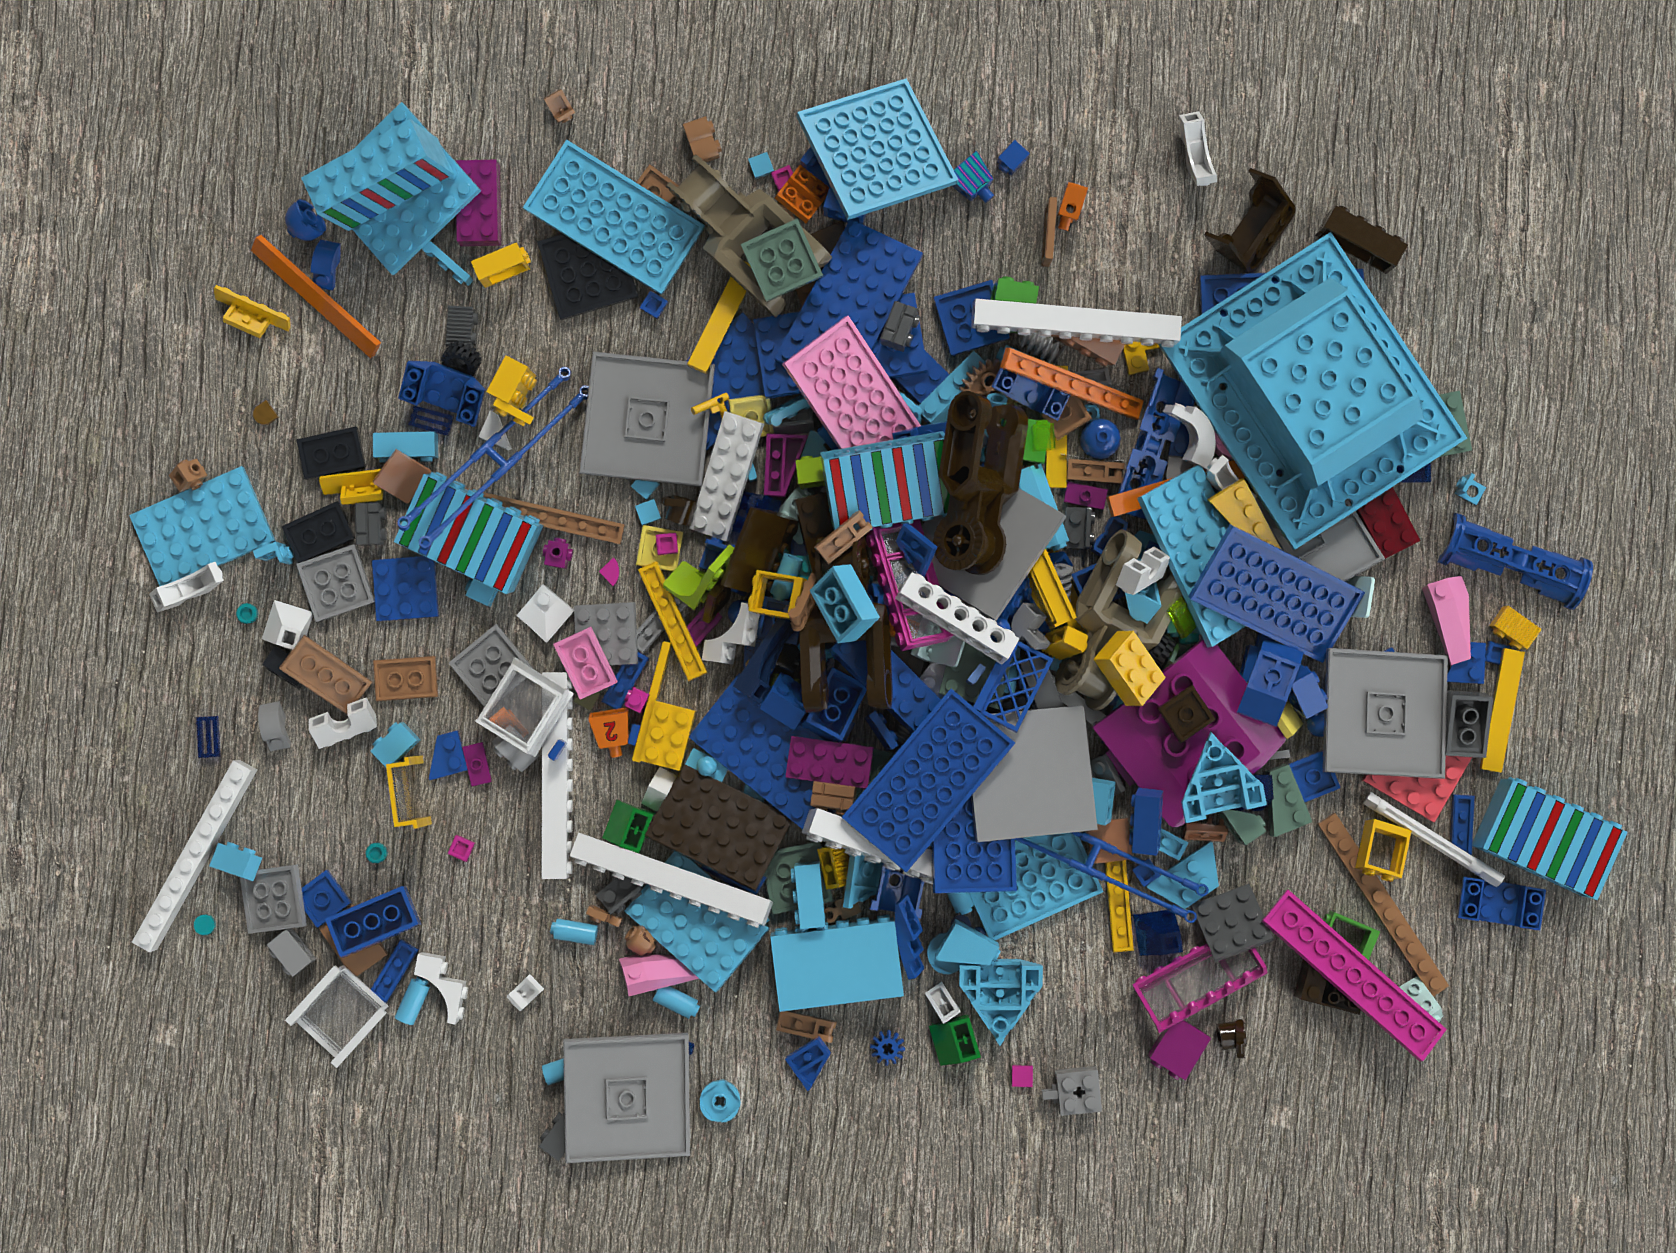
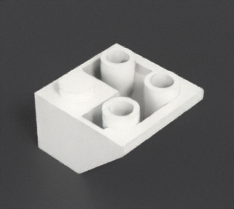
M274 600L262 639L293 650L302 636H307L313 613Z

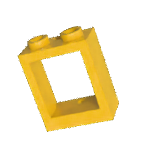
M516 242L471 261L478 280L487 288L530 270L528 263H531V260L524 247L520 248Z
M757 570L756 575L752 579L753 591L748 599V611L790 620L788 613L762 609L767 581L772 579L794 583L789 612L795 608L796 599L801 596L804 582L808 580L796 576Z
M1377 819L1366 820L1355 868L1362 870V873L1365 875H1379L1384 881L1393 882L1394 879L1402 878L1412 830ZM1374 832L1396 838L1390 870L1368 864Z

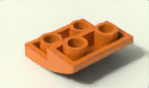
M799 165L775 196V199L804 223H807L826 199L829 187L802 165Z

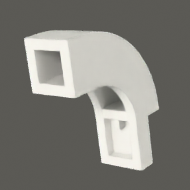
M1178 403L1166 405L1163 412L1182 422L1189 432V445L1182 460L1194 466L1200 465L1203 469H1208V465L1213 459L1216 445L1215 433L1210 420L1197 407H1185Z

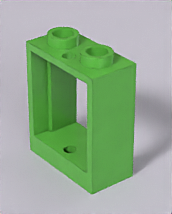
M1331 910L1329 914L1326 913L1323 921L1331 928L1336 918L1366 931L1358 951L1369 960L1380 931Z

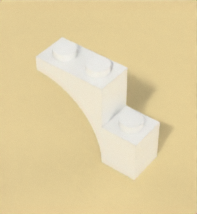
M1199 111L1179 115L1180 138L1186 149L1187 170L1197 186H1208L1210 183L1217 182V174L1213 168L1208 151L1202 115Z
M1223 455L1219 459L1214 458L1208 465L1206 479L1219 492L1239 480L1232 471L1229 460Z
M216 562L209 563L186 577L155 588L149 595L156 611L161 612L177 607L187 599L209 593L224 581L223 574Z
M741 603L739 614L732 627L718 638L705 640L702 660L734 664L736 644L755 647L760 614L748 611V603Z
M424 952L419 953L414 975L429 980L439 989L447 1005V1023L457 1024L459 1019H463L465 1008L462 1007L463 999L467 998L468 987H465L466 981L442 977L443 974H446L448 962H445L446 956Z

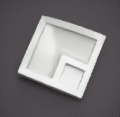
M543 584L516 616L547 643L574 612V609Z

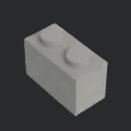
M293 928L284 930L267 944L270 948L268 951L275 959L278 958L282 963L283 971L292 977L298 975L316 960V957Z

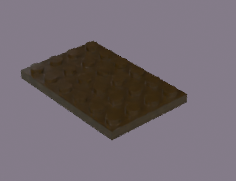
M683 764L666 799H664L649 826L645 837L756 892L792 820L779 810L710 776H703L698 770Z

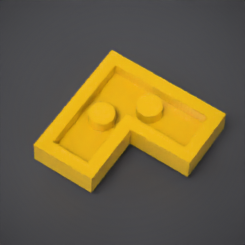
M1134 341L1132 344H1125L1123 353L1128 375L1149 371L1145 351L1160 348L1157 343H1153L1152 346L1141 345V342Z
M495 398L491 404V407L494 408V413L502 417L510 415L514 417L513 421L523 427L525 423L530 425L534 418L498 398Z

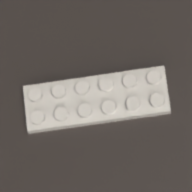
M727 411L724 412L689 529L723 541H729L762 434L763 423Z

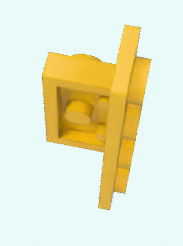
M218 285L214 287L215 299L230 306L223 316L224 323L257 338L262 337L270 324L285 331L290 330V318L286 314L276 312L264 304H258L246 296H240L226 287L222 288Z
M381 469L319 477L323 494L341 493L340 500L342 505L383 500L384 490L373 484L374 478Z

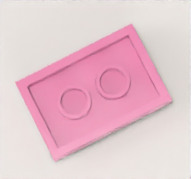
M588 627L553 644L579 699H583L618 682L592 627Z

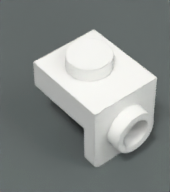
M529 974L507 995V998L513 1006L522 1011L544 988Z

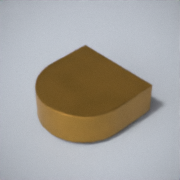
M267 400L256 406L253 411L255 421L262 425H268L279 418Z

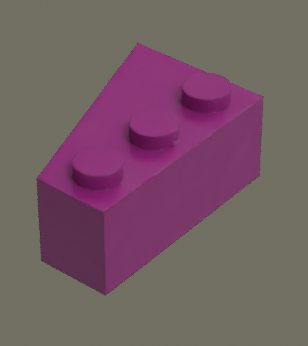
M767 434L764 497H786L796 471V460H800L808 435Z

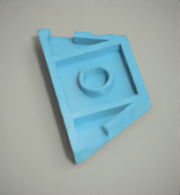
M1211 841L1166 870L1183 879L1186 878L1198 884H1205L1209 889L1208 893L1219 886L1214 847ZM1164 875L1146 885L1148 889L1184 909L1204 897L1199 896L1195 891L1182 886L1181 883ZM1204 886L1199 887L1198 891L1200 894L1204 893Z
M850 855L843 902L844 908L851 909L853 904L859 901L863 902L869 899L871 895L877 894L883 866L882 862L874 864L865 861V856L863 855L856 857Z

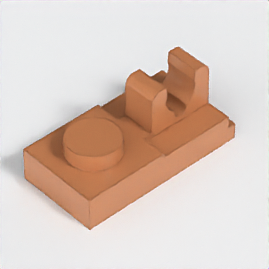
M1208 818L1206 824H1201L1200 822L1186 823L1183 831V840L1225 842L1228 829L1224 826L1223 819H1219L1218 825L1212 824V818Z

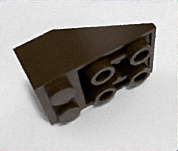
M1303 959L1294 993L1295 997L1360 1015L1361 1009Z

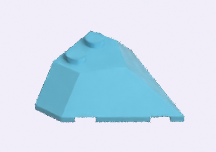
M1210 732L1181 802L1185 823L1206 819L1208 814L1234 808L1252 809L1267 805L1263 784Z
M997 959L995 962L992 960L990 965L959 964V986L965 992L999 1046H1001L1006 1035L1013 1029L1030 1005V1001L1035 994L1042 988L1043 965L1022 959Z

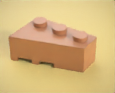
M1051 335L1054 339L1078 350L1082 355L1095 359L1096 363L1104 367L1115 365L1125 344L1120 343L1121 340L1101 342L1098 338H1092L1090 341L1080 340V337L1072 336L1071 339H1061L1059 335Z

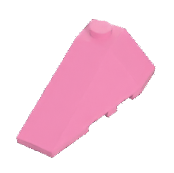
M1462 576L1446 578L1427 584L1422 590L1445 653L1448 656L1449 664L1454 665L1471 659L1469 594Z
M636 954L619 959L628 996L699 979L674 955L645 954L639 956Z

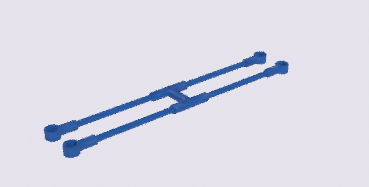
M561 367L558 375L522 411L527 413L549 391L554 390L562 381L569 380L571 376L570 369L568 367ZM566 372L568 375L563 376L561 373ZM582 386L579 393L563 411L519 452L517 451L506 461L492 447L515 424L512 419L498 433L493 434L492 437L470 456V459L420 506L415 507L408 515L400 517L397 521L398 528L402 531H407L410 528V523L422 513L421 511L473 462L476 463L486 453L500 468L448 519L427 536H422L419 539V547L422 550H429L432 542L443 533V530L492 483L497 482L522 458V455L572 408L574 409L583 400L588 399V394L585 395L582 391H588L589 386ZM402 521H406L408 523L406 526L400 525ZM423 541L429 542V544L426 546L422 545L421 543Z
M1071 832V834L1080 837V840L1093 845L1085 864L1072 858L1068 859L1024 838H1015L1016 841L1065 862L1076 870L1101 881H1107L1169 909L1170 912L1183 917L1188 923L1196 921L1197 915L1194 911L1182 909L1174 904L1170 905L1092 868L1100 849L1122 856L1181 883L1182 886L1195 891L1199 896H1206L1209 891L1205 884H1198L1186 878L1178 877L1085 832ZM1204 886L1205 891L1200 894L1198 891L1199 887ZM1188 913L1193 914V918L1191 920L1187 919Z

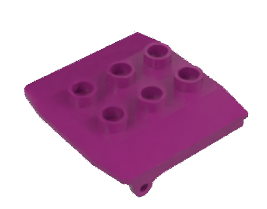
M1203 637L1199 639L1200 641L1162 671L1166 678L1143 706H1126L1123 702L1099 722H1094L1092 727L1139 788L1163 790L1162 818L1172 827H1179L1185 824L1181 802L1210 732L1217 737L1252 775L1269 761L1286 740L1278 726L1274 727L1237 713L1247 683L1218 645L1207 648ZM1193 685L1216 720L1180 743L1157 708L1188 686Z

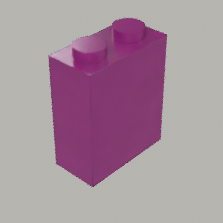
M1182 1020L1162 1031L1147 1055L1152 1059L1150 1063L1161 1069L1163 1066L1169 1070L1168 1074L1176 1080L1179 1078L1186 1080L1211 1040V1037L1187 1021Z

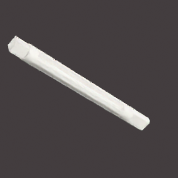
M1370 792L1366 796L1363 804L1383 815L1400 827L1412 830L1411 834L1466 867V869L1493 886L1498 887L1503 882L1505 875L1396 809L1374 793Z

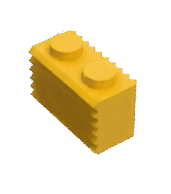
M1503 606L1489 625L1494 629L1492 631L1493 634L1502 639L1504 637L1510 641L1509 645L1519 651L1520 649L1527 650L1542 630L1510 606Z
M1069 625L1060 627V629L1058 628L1046 633L1045 637L1051 644L1047 649L1041 650L1052 655V657L1055 656L1059 660L1072 657L1073 655L1085 652L1088 645V635Z
M827 846L817 849L826 890L846 885L849 855L844 853L846 849L837 848L836 850Z

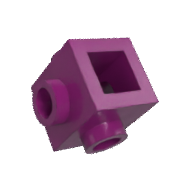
M554 538V541L548 540V545H544L542 556L545 557L544 565L567 569L568 561H572L573 549H571L570 544L566 543V539ZM560 550V554L556 556V551Z

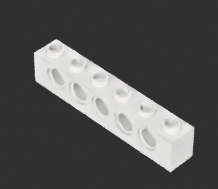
M911 572L895 597L896 600L1000 664L1009 659L1019 641L1014 632L998 626L995 620L982 616L977 609L961 603L958 597L948 595L940 586L932 585L920 574ZM918 591L924 592L926 598H922ZM936 602H940L944 609L938 608ZM954 613L959 614L962 621L956 619ZM972 624L977 625L980 629V632L975 631L973 629ZM990 635L997 638V643L991 640Z

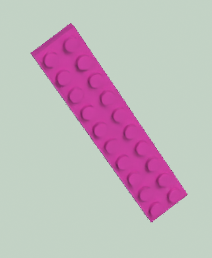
M1289 890L1282 894L1261 922L1419 1062L1424 1061L1447 1030Z

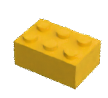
M505 355L486 392L494 399L498 398L517 409H522L526 404L528 391H532L536 385V375L528 366Z
M1117 631L1093 659L1126 706H1143L1166 678L1134 631Z
M655 701L640 761L681 771L697 711Z

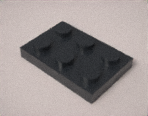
M356 426L296 439L305 480L366 467L359 430Z
M339 501L281 526L298 563L310 560L356 539Z

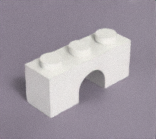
M1156 547L1150 548L1144 552L1141 561L1133 558L1123 565L1116 586L1122 588L1127 594L1135 595L1163 578L1170 557Z
M367 697L347 704V715L349 718L344 721L333 720L328 712L309 719V732L319 749L332 746L344 739H351L357 734L369 732L377 727L376 714Z

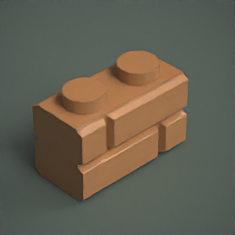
M814 781L810 805L827 812L828 809H834L836 814L844 815L855 802L857 787Z

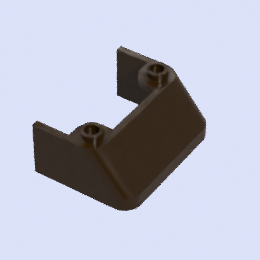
M1250 168L1248 172L1256 182L1249 192V198L1253 204L1232 235L1222 233L1217 236L1206 231L1204 236L1218 253L1241 269L1253 273L1261 265L1291 222L1296 209L1276 177Z

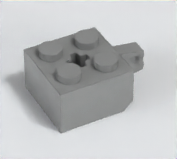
M1095 1066L1056 1070V1083L1052 1084V1088L1041 1089L1043 1100L1053 1099V1103H1058L1061 1116L1102 1112L1098 1069ZM1077 1087H1080L1083 1091L1076 1095L1073 1091H1077Z

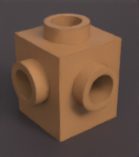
M196 458L191 461L186 459L178 463L169 474V477L179 492L201 487L203 485L202 481L207 477V474Z

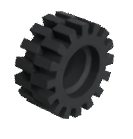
M454 341L444 351L441 357V364L474 376L481 364L482 358L479 357V352H475V347L470 348L471 344L467 343L464 345V341H460V343Z
M1164 633L1159 644L1149 651L1158 667L1161 666L1162 662L1166 661V657L1170 656L1169 653L1175 647V640Z

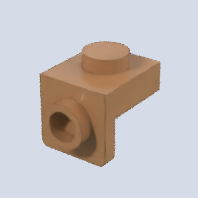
M562 89L543 98L557 123L560 121L565 123L573 118L572 114L575 111Z

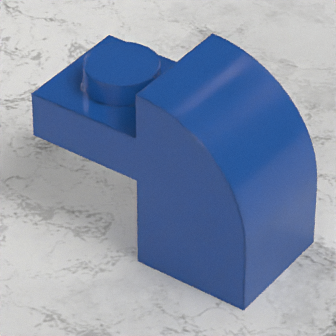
M320 240L314 250L311 273H313V282L322 289L334 290L336 267L340 263L341 243Z

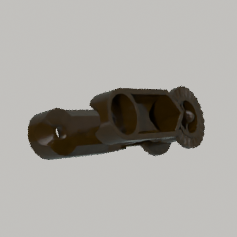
M963 391L957 394L949 406L939 477L949 492L950 498L947 515L937 526L933 543L937 546L935 556L944 567L955 571L965 570L971 574L984 575L994 571L999 566L1006 552V536L1000 525L1002 506L1019 490L1028 418L1025 411L1020 407L1011 404L992 407L987 398L971 391ZM975 409L976 415L971 417V411ZM1006 419V425L1002 427L1001 421ZM986 429L988 440L984 467H981L979 464L984 431Z
M863 536L853 542L852 546L830 564H827L817 550H815L814 560L816 563L815 576L817 582L833 566L851 564L868 594L870 562L868 560L869 554L865 537ZM819 537L816 543H820L826 537ZM872 602L880 618L856 641H866L868 704L880 709H890L893 700L890 622L886 605ZM818 605L813 607L804 628L799 631L802 701L807 713H815L828 708L829 690L826 676L825 643L837 642Z

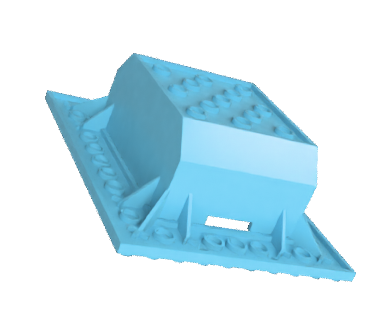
M1331 232L1181 327V340L1174 347H1162L1161 344H1158L1201 411L1210 420L1218 437L1293 550L1467 439L1461 427ZM1273 277L1277 278V284H1274L1271 281ZM1221 310L1226 312V317L1220 315ZM1224 384L1226 390H1221L1219 385ZM1397 466L1402 467V473L1397 472ZM1277 470L1282 471V477L1277 476ZM1346 499L1351 501L1350 506L1345 505Z

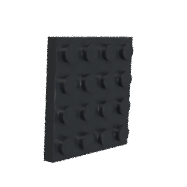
M564 234L537 241L560 320L639 298L633 277Z

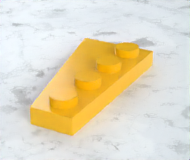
M1241 478L1207 499L1229 524L1281 549L1245 479Z

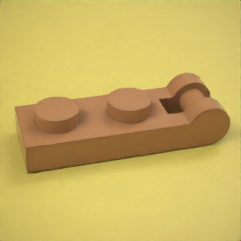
M1068 459L1067 480L1121 484L1123 479L1122 470L1125 469V463ZM1109 469H1114V476H1108Z
M860 510L852 514L848 520L814 547L827 564H830L852 546L853 542L859 540L872 529V525L865 521L864 515ZM856 523L860 527L857 531L853 527Z
M811 573L808 581L804 582L801 596L796 599L795 608L788 612L794 631H801L804 628L816 603L809 591L817 583L814 573Z
M782 1011L779 1015L776 1030L811 1039L820 1036L824 1042L832 1043L834 1037L832 1032L833 1028H836L837 1022L792 1011ZM819 1025L825 1027L824 1033L818 1032Z

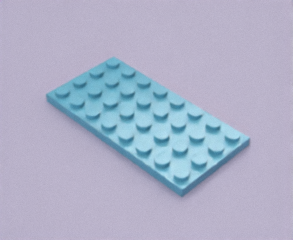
M567 139L523 206V209L660 295L664 293L705 229L704 224Z
M1195 465L1138 497L1137 500L1161 551L1170 557L1168 563L1170 570L1206 646L1209 648L1246 626L1188 597L1229 527V522L1207 501L1215 493L1210 482L1206 479L1207 476L1203 467Z

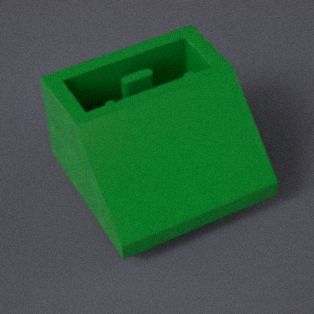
M617 799L602 838L619 847L639 854L646 840L645 834L653 821L655 813Z
M968 1014L952 1018L944 1024L943 1022L928 1025L940 1066L960 1064L981 1058Z

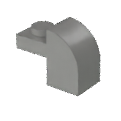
M1023 603L1013 616L1012 632L1019 638V642H1027L1028 646L1035 650L1047 649L1051 644L1038 630L1047 616L1035 603Z
M280 701L259 705V729L262 740L266 741L270 751L289 748L291 745L285 729L286 716Z

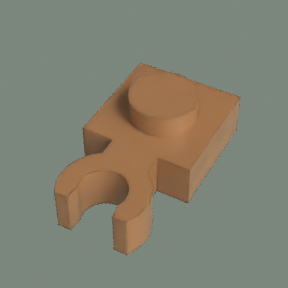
M844 897L834 901L837 907H826L824 909V913L828 911L833 913V917L827 920L828 923L834 922L839 915L845 920L862 912L858 902L853 904L851 909L844 908Z
M590 905L586 912L590 916V920L597 923L606 921L616 927L620 926L623 919L613 914L610 915L608 911L594 905Z

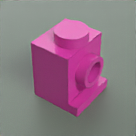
M633 686L625 697L624 705L636 712L643 713L649 693Z

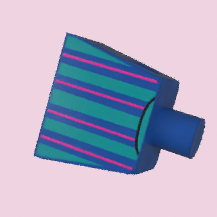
M975 151L954 169L958 182L952 187L969 201L979 196L986 204L995 196L988 188L993 182V177L979 153Z

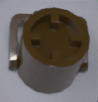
M677 495L663 497L661 503L664 506H668L665 519L681 525L691 526L697 502Z
M1238 1019L1237 1021L1216 1024L1217 1038L1221 1051L1236 1049L1237 1058H1245L1247 1037L1244 1021Z

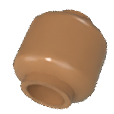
M633 926L625 936L626 946L639 956H643L646 953L650 954L656 947L654 943L655 938L644 926Z

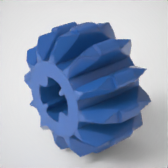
M887 1030V1036H884L883 1032L880 1031V1039L876 1036L873 1037V1041L877 1044H871L870 1048L875 1049L872 1052V1057L879 1055L877 1058L878 1063L885 1059V1066H888L889 1059L892 1060L893 1064H896L895 1056L899 1059L903 1058V1055L898 1051H905L904 1046H899L904 1040L903 1038L896 1040L899 1035L897 1032L891 1037V1030ZM890 1043L892 1051L889 1052L888 1050V1052H885L883 1045Z

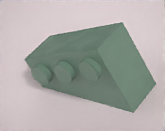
M1282 764L1265 771L1270 824L1269 836L1277 837L1311 823L1312 819L1290 765Z

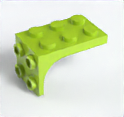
M729 544L706 572L694 568L686 561L681 562L664 581L663 588L695 610L701 602L703 604L706 602L708 593L725 574L734 547Z

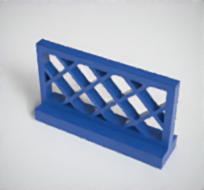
M1018 641L1006 662L1003 664L995 662L973 707L984 717L1017 733L1053 658ZM1017 647L1026 651L1027 659L1017 661L1015 656ZM1040 658L1047 662L1044 669L1036 671L1032 660ZM1029 661L1033 672L1022 675L1018 664ZM1015 666L1019 676L1008 679L1005 672L1006 669ZM1034 675L1036 685L1027 689L1023 678ZM1020 679L1023 690L1013 693L1009 682ZM1006 684L1009 695L999 698L996 688ZM1025 693L1026 705L1017 707L1014 696ZM1011 697L1014 709L1003 711L1000 701ZM997 702L1000 713L992 715L985 711L988 704ZM1016 711L1018 721L1014 726L1007 722L1005 714Z

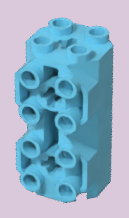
M1041 463L1037 464L1036 467L1033 465L1022 469L1019 488L1058 510ZM1063 523L1045 548L1046 550L1052 548L1054 552L1067 546L1066 542L1069 541Z

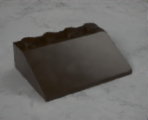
M750 507L720 585L752 594V579L756 575L757 570L777 573L784 553L788 554L790 551V544L798 531L799 521L778 511ZM772 579L767 581L766 597L771 595L770 591L774 582Z

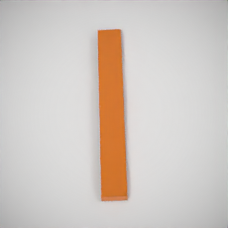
M262 235L257 236L251 252L369 358L375 356L381 342Z
M1005 348L1000 368L1133 420L1139 419L1144 400L1012 348Z
M1234 460L1229 461V465L1238 479H1244L1245 476ZM1170 479L1106 497L1111 517L1142 509L1137 498Z

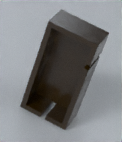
M1335 205L1325 216L1315 236L1322 238L1331 232L1344 252L1366 264L1373 254L1375 258L1370 266L1385 274L1394 269L1408 244L1404 243V239L1397 235L1392 236L1386 233V230L1381 226L1371 225L1362 216H1355L1349 213L1350 210L1344 206L1338 207Z

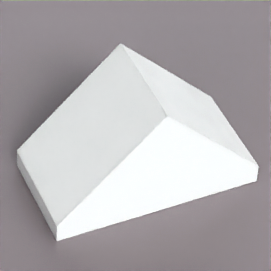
M494 409L490 410L479 434V437L485 441L503 428L499 415L493 412ZM504 433L495 445L511 450L507 435Z
M659 767L647 788L641 804L658 812L677 775Z
M942 982L925 992L943 1024L961 1012Z

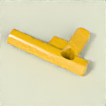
M723 393L691 407V412L693 415H696L710 408L712 414L719 411L721 418H723L724 412L727 411L724 402L728 401L729 395Z

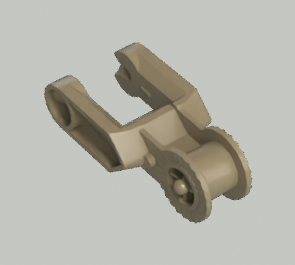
M695 154L691 159L697 167L678 187L669 182L666 188L681 202V208L684 211H690L704 225L708 226L705 230L710 236L703 247L706 253L763 308L776 318L785 307V300L779 296L766 302L752 269L741 259L745 254L741 244L764 234L770 226L775 229L795 219L761 189H757L748 196L741 192L737 195L731 189V186L722 179L719 170H713L711 166L707 165L702 158ZM802 227L819 267H824L832 259V256Z
M1119 530L1110 538L1077 600V618L1075 620L1084 628L1083 633L1088 635L1087 649L1084 653L1062 659L1055 677V685L1058 692L1063 695H1070L1075 691L1085 695L1086 706L1094 711L1104 709L1114 699V696L1117 695L1112 685L1093 660L1117 631H1134L1149 652L1159 644L1183 598L1168 565L1163 578L1156 581L1162 606L1148 624L1133 619L1130 616L1129 610L1112 602L1119 588L1116 586L1123 565L1133 558L1138 559L1142 543L1126 530Z

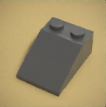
M1447 690L1446 756L1486 758L1493 704L1492 696L1484 692Z

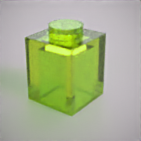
M1048 420L1036 421V424L1031 426L1033 452L1054 450L1056 448L1054 423H1048Z

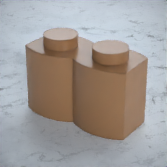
M705 116L683 124L693 156L696 154L705 162L720 158L719 152L722 149L719 141H714L712 133L715 132L712 120L707 121Z

